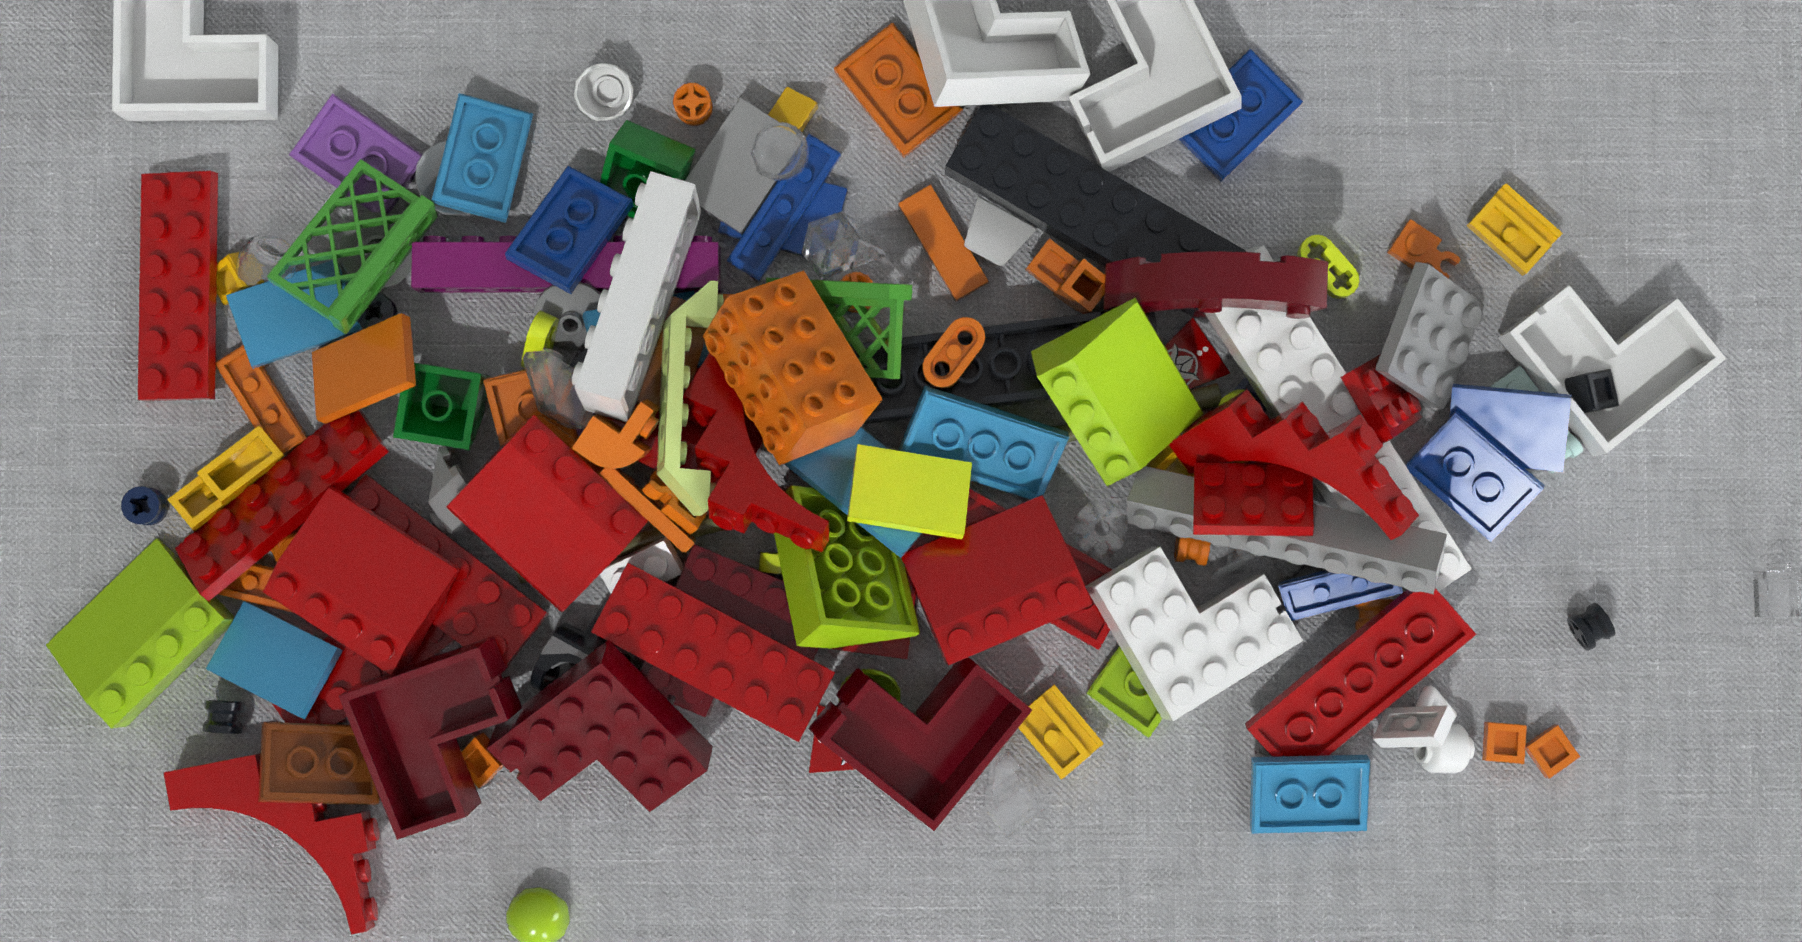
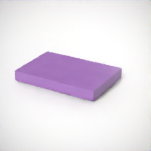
M332 94L289 156L336 188H338L361 159L407 189L415 178L416 167L422 154ZM364 173L354 184L355 196L378 192L376 181ZM382 186V191H388V190H389V189L385 188L384 186ZM401 197L384 199L386 214L391 212ZM379 200L360 203L371 212H381Z

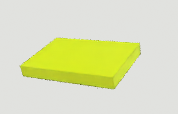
M858 444L855 451L847 521L962 539L965 534L972 463Z

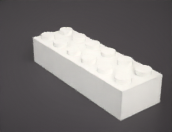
M651 171L646 184L641 183L638 187L635 197V205L638 208L634 219L628 218L625 224L622 239L626 242L622 254L616 253L610 268V276L613 279L609 290L604 289L598 302L597 311L601 314L597 325H591L587 332L585 348L588 351L584 362L576 364L572 376V384L575 385L577 396L584 410L623 422H627L634 411L701 215L695 184Z

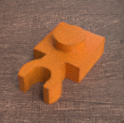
M1411 219L1406 222L1387 251L1388 254L1411 269L1414 268L1415 262L1426 263L1448 279L1450 276L1440 268L1441 261H1448L1454 266L1460 262V258L1455 253L1437 250L1436 248L1442 239Z
M656 469L650 476L652 480L642 488V491L649 498L662 501L664 506L661 512L691 535L699 528L707 512L702 516H693L659 478Z

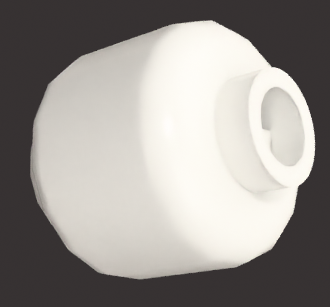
M1452 723L1442 746L1413 747L1416 761L1430 773L1461 772L1466 768L1475 751L1472 738L1469 737L1465 728L1457 723Z

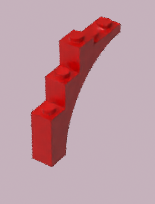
M709 353L683 394V403L688 404L689 420L698 426H707L695 446L696 465L701 470L711 471V477H721L708 498L709 519H712L722 529H734L743 534L750 523L754 522L758 528L767 533L776 532L790 538L795 545L803 549L812 548L822 553L829 541V521L810 512L794 501L766 472L750 442L745 425L744 406L734 388H731L726 382L724 372L715 356Z
M1246 389L1198 418L1169 444L1190 474L1194 473V463H1223L1231 461L1273 463L1308 474L1330 485L1363 509L1380 526L1390 540L1403 535L1419 516L1413 508L1411 501L1404 496L1390 477L1386 467L1376 458L1375 454L1383 447V444L1377 438L1373 428L1366 423L1360 414L1325 432L1319 424L1317 417L1310 412L1302 401L1270 420L1263 411L1262 406Z
M261 753L163 772L170 811L188 808H213L248 815L270 824L301 845L326 873L339 895L347 916L351 935L367 932L375 927L374 920L378 919V907L375 898L369 896L367 882L371 881V868L369 861L362 857V852L376 848L375 841H378L380 837L378 822L375 817L371 818L370 810L324 819L323 812L327 811V804L258 802Z

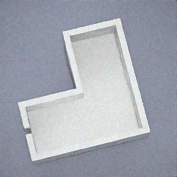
M114 0L112 111L126 121L278 120V45L267 34L203 35L204 0Z
M903 0L934 107L1069 101V96L1080 92L1090 75L1070 11L1000 13L996 0Z
M1106 0L1108 13L1134 65L1069 96L1072 111L1085 138H1088L1089 146L1101 168L1111 172L1241 109L1242 96L1194 0Z
M1570 285L1556 291L1532 310L1531 314L1523 317L1498 337L1541 392L1569 394L1565 387L1566 378L1611 369L1619 406L1584 413L1573 398H1571L1569 427L1593 457L1608 453L1726 359L1678 298L1661 305L1615 342Z
M1161 547L1147 548L1085 586L1162 719L1175 721L1303 641L1287 612L1276 610V607L1282 603L1265 574H1251L1196 608Z

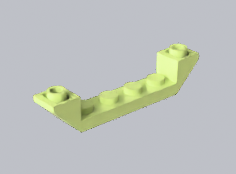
M718 281L708 282L676 309L663 323L657 475L693 516H702L708 511V498L716 484L710 482L711 471L680 468V465L685 464L687 456V444L681 441L682 427L687 425L689 412L688 404L683 403V389H687L689 386L690 367L685 366L684 361L685 351L690 350L692 331L691 328H686V326L709 327L724 303L723 294H718Z

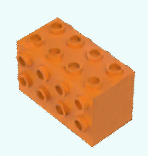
M804 270L728 296L703 335L707 350L711 355L715 356L724 372L726 382L731 388H734L744 406L747 417L756 425L763 437L766 449L773 454L779 466L854 436L882 401L881 395Z

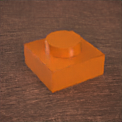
M1484 722L1482 760L1524 764L1527 725Z
M1555 724L1526 743L1525 750L1543 776L1548 779L1580 758V755L1559 725Z
M484 732L476 736L462 751L473 782L478 788L486 785L504 766L487 750L490 739Z

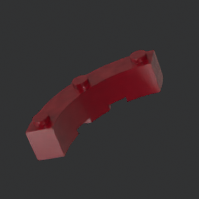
M1226 251L1161 254V262L1154 263L1146 261V258L1143 257L1119 260L1106 264L1104 310L1110 311L1136 298L1145 313L1182 308H1198L1200 312L1218 313L1222 311V307L1281 311L1286 312V317L1305 319L1310 317V312L1327 308L1328 262L1290 255L1281 256L1280 261L1277 262L1260 261L1261 253Z

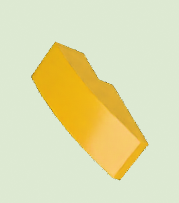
M257 426L197 472L199 476L167 500L195 532L209 521L216 512L223 509L239 496L245 488L252 485L280 461L284 454L264 430Z

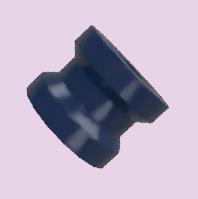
M145 486L134 487L123 496L121 510L124 517L132 523L146 526L156 525L167 515L169 510L168 500L160 490Z

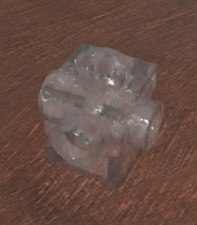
M1101 501L1095 507L1089 502L1073 518L1078 523L1071 530L1077 536L1073 541L1088 556L1094 553L1097 557H1100L1105 552L1112 556L1127 541L1123 536L1129 529L1123 523L1127 517L1112 502L1106 506ZM1099 521H1104L1109 526V531L1105 536H1100L1095 531V525Z

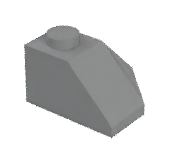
M442 446L438 449L428 500L434 511L429 515L441 532L447 530L449 534L457 536L468 527L449 511L446 506L469 482L472 476L453 448Z

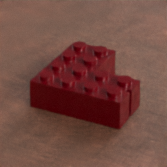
M695 544L693 545L676 588L802 655L815 660L819 648L796 645L784 581ZM646 661L644 662L640 672L667 700L675 696L674 705L705 718L710 715L716 698Z
M494 636L403 667L393 675L386 673L357 683L339 695L397 840L467 817L482 803L456 738L508 721L522 709L510 676L502 678L501 672L506 669Z
M609 640L521 705L522 709L508 721L496 724L487 746V750L510 772L516 768L519 770L516 778L539 801H542L598 760L649 812L707 772L713 746Z
M968 657L956 662L915 713L857 668L836 693V696L840 699L839 703L835 705L830 701L808 729L820 742L935 831L1031 713L1032 709Z

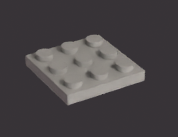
M1415 262L1375 370L1429 406L1445 410L1452 394V386L1456 382L1462 363L1468 356L1469 345L1474 331L1480 324L1484 304L1431 265Z

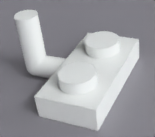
M664 537L611 562L600 576L609 592L612 593L627 563H631L665 582L680 575L684 565L671 541Z
M1426 686L1423 688L1415 707L1387 708L1373 739L1381 748L1442 746L1453 721L1457 717V712L1435 687Z

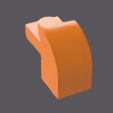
M1050 238L1025 268L1028 273L1053 291L1055 297L1080 313H1090L1104 296L1105 274L1084 258L1078 261Z
M648 399L641 401L623 428L606 416L594 415L572 449L600 467L616 469L631 465L646 456L652 449L639 439L641 436L647 439L656 428L659 419L655 415L660 407Z

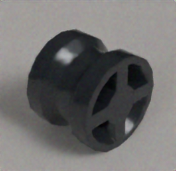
M378 293L357 322L362 327L368 328L397 315L398 310L391 299Z
M1597 603L1587 606L1585 613L1581 615L1574 614L1567 618L1568 626L1574 638L1586 651L1595 648L1596 642L1600 639H1610L1616 634L1610 618Z
M205 700L204 708L208 712V717L203 723L202 731L241 734L243 725L239 722L240 713L244 711L245 702Z

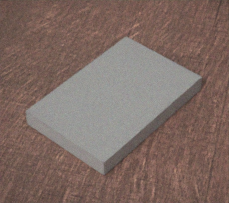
M740 97L685 181L696 185L701 209L742 235L803 144L804 138Z

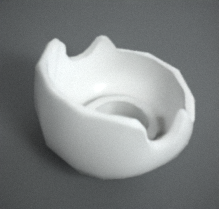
M598 63L586 68L575 82L574 98L579 110L589 118L596 121L613 120L624 115L625 111L631 106L634 87L629 75L614 64Z

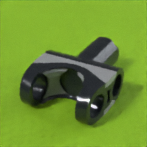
M609 598L605 600L585 632L568 623H563L555 630L543 648L532 671L531 684L533 688L539 691L543 690L607 641L591 631ZM623 654L631 662L630 657Z

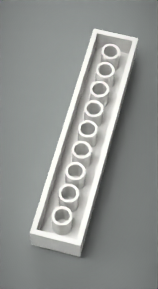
M1264 245L1255 246L1246 251L1261 253L1260 261L1274 262ZM1222 307V311L1218 313H1205L1272 418L1302 401L1310 412L1317 417L1319 424L1325 432L1334 429L1358 414L1363 417L1340 378L1346 372L1310 317L1293 319L1286 317V312L1229 307ZM1387 441L1383 443V447L1375 456L1386 467L1390 477L1404 496L1411 501L1413 508L1419 514L1410 526L1447 534L1444 558L1436 583V589L1441 591L1472 568L1391 442ZM1313 477V482L1330 508L1369 516L1348 497ZM1401 594L1389 596V599L1395 600Z

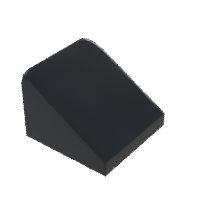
M1611 369L1585 373L1565 379L1566 391L1572 395L1573 400L1584 413L1619 406Z

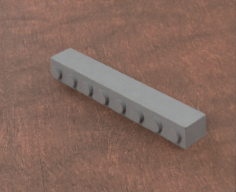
M1147 466L1137 472L1127 498L1128 524L1136 525L1142 529L1159 530L1172 533L1180 538H1193L1210 542L1219 547L1227 546L1249 551L1258 556L1266 555L1287 560L1296 565L1305 564L1326 569L1335 574L1344 573L1365 578L1374 583L1382 582L1400 586L1412 592L1434 594L1445 553L1446 533L1410 526L1403 535L1390 540L1370 516L1313 504V536L1193 535L1194 477Z

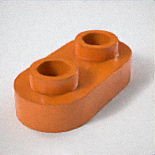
M969 317L958 318L950 324L923 362V375L930 385L936 388H948L958 381L984 345L985 331L982 325L977 320ZM961 332H969L972 335L973 341L969 345H962L958 341V335ZM937 363H946L949 366V373L945 376L937 375L934 370Z

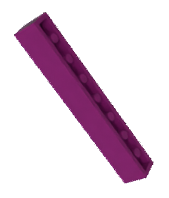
M424 236L423 242H412L411 288L418 293H542L553 284L506 259L505 252L517 236H500L499 242H484V237L462 236L461 242H446V237ZM614 236L613 242L606 244L580 282L594 287L600 293L604 289L609 290L613 279L610 276L611 264L616 253L622 254L626 242L623 241V236ZM693 236L674 293L693 290L694 293H697L710 281H718V293H721V247L718 242H712V237Z

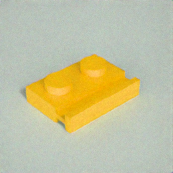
M1507 183L1498 189L1494 196L1489 199L1466 225L1522 276L1530 271L1551 245L1563 234Z
M1055 684L1028 705L1032 711L1018 727L1061 780L1104 744Z

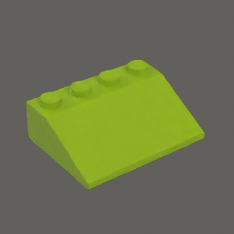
M1136 298L1031 351L1038 379L1106 486L1141 470L1203 414L1200 405Z
M791 485L785 491L786 494L810 512L829 521V541L822 553L812 548L803 549L795 545L790 538L776 532L774 533L796 645L831 649L917 636L920 630L902 559L858 523L847 521V514L817 490Z
M156 538L60 630L46 646L84 701L111 729L127 727L229 628L235 616L216 596L210 601L201 596L182 561L160 538Z

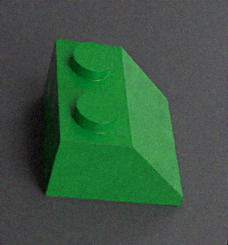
M626 120L609 143L600 183L632 199L634 206L627 216L634 218L638 208L635 205L638 187L641 183L646 184L650 171L685 181L689 175L696 149Z
M414 363L416 386L400 392L393 438L471 450L486 408L487 394L483 380L491 376Z

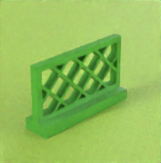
M360 159L267 275V278L270 282L330 320L335 328L347 334L412 251V242H419L438 216L434 202L423 195L418 197ZM363 173L376 181L378 192L355 196L354 184ZM382 186H384L385 188H387V189H389V190H388V191H382ZM350 191L351 197H345L347 193ZM401 197L410 203L402 214L386 215L384 199ZM379 200L382 217L359 220L357 204ZM352 205L354 222L332 225L331 213L335 208ZM327 221V226L321 227ZM395 223L389 230L388 224ZM383 225L385 236L380 243L363 245L361 229ZM356 230L359 246L336 250L334 233ZM329 234L331 251L309 254L307 244L312 237ZM303 250L304 255L298 256L300 252ZM371 253L370 256L366 259L365 254ZM360 255L362 266L356 273L340 275L338 258ZM333 259L335 276L313 280L310 263ZM305 264L308 281L290 283L281 277L289 266ZM347 282H348V284H347V285L344 287V289H343V288H342V283H347ZM337 284L338 296L329 308L316 300L314 288ZM309 289L310 295H308L302 290Z
M766 277V283L771 282V281H774V280H777V279H780V278H768V277ZM810 279L833 319L844 333L849 345L852 344L859 354L860 363L862 366L866 364L868 367L864 368L868 376L900 379L904 300H912V285ZM852 305L862 317L853 328L849 326L843 317ZM865 306H872V307H871L869 310H867V308H866ZM883 307L890 308L889 325L883 331L874 317ZM867 325L877 338L868 349L864 347L857 337ZM881 346L888 353L887 370L880 369L872 358Z

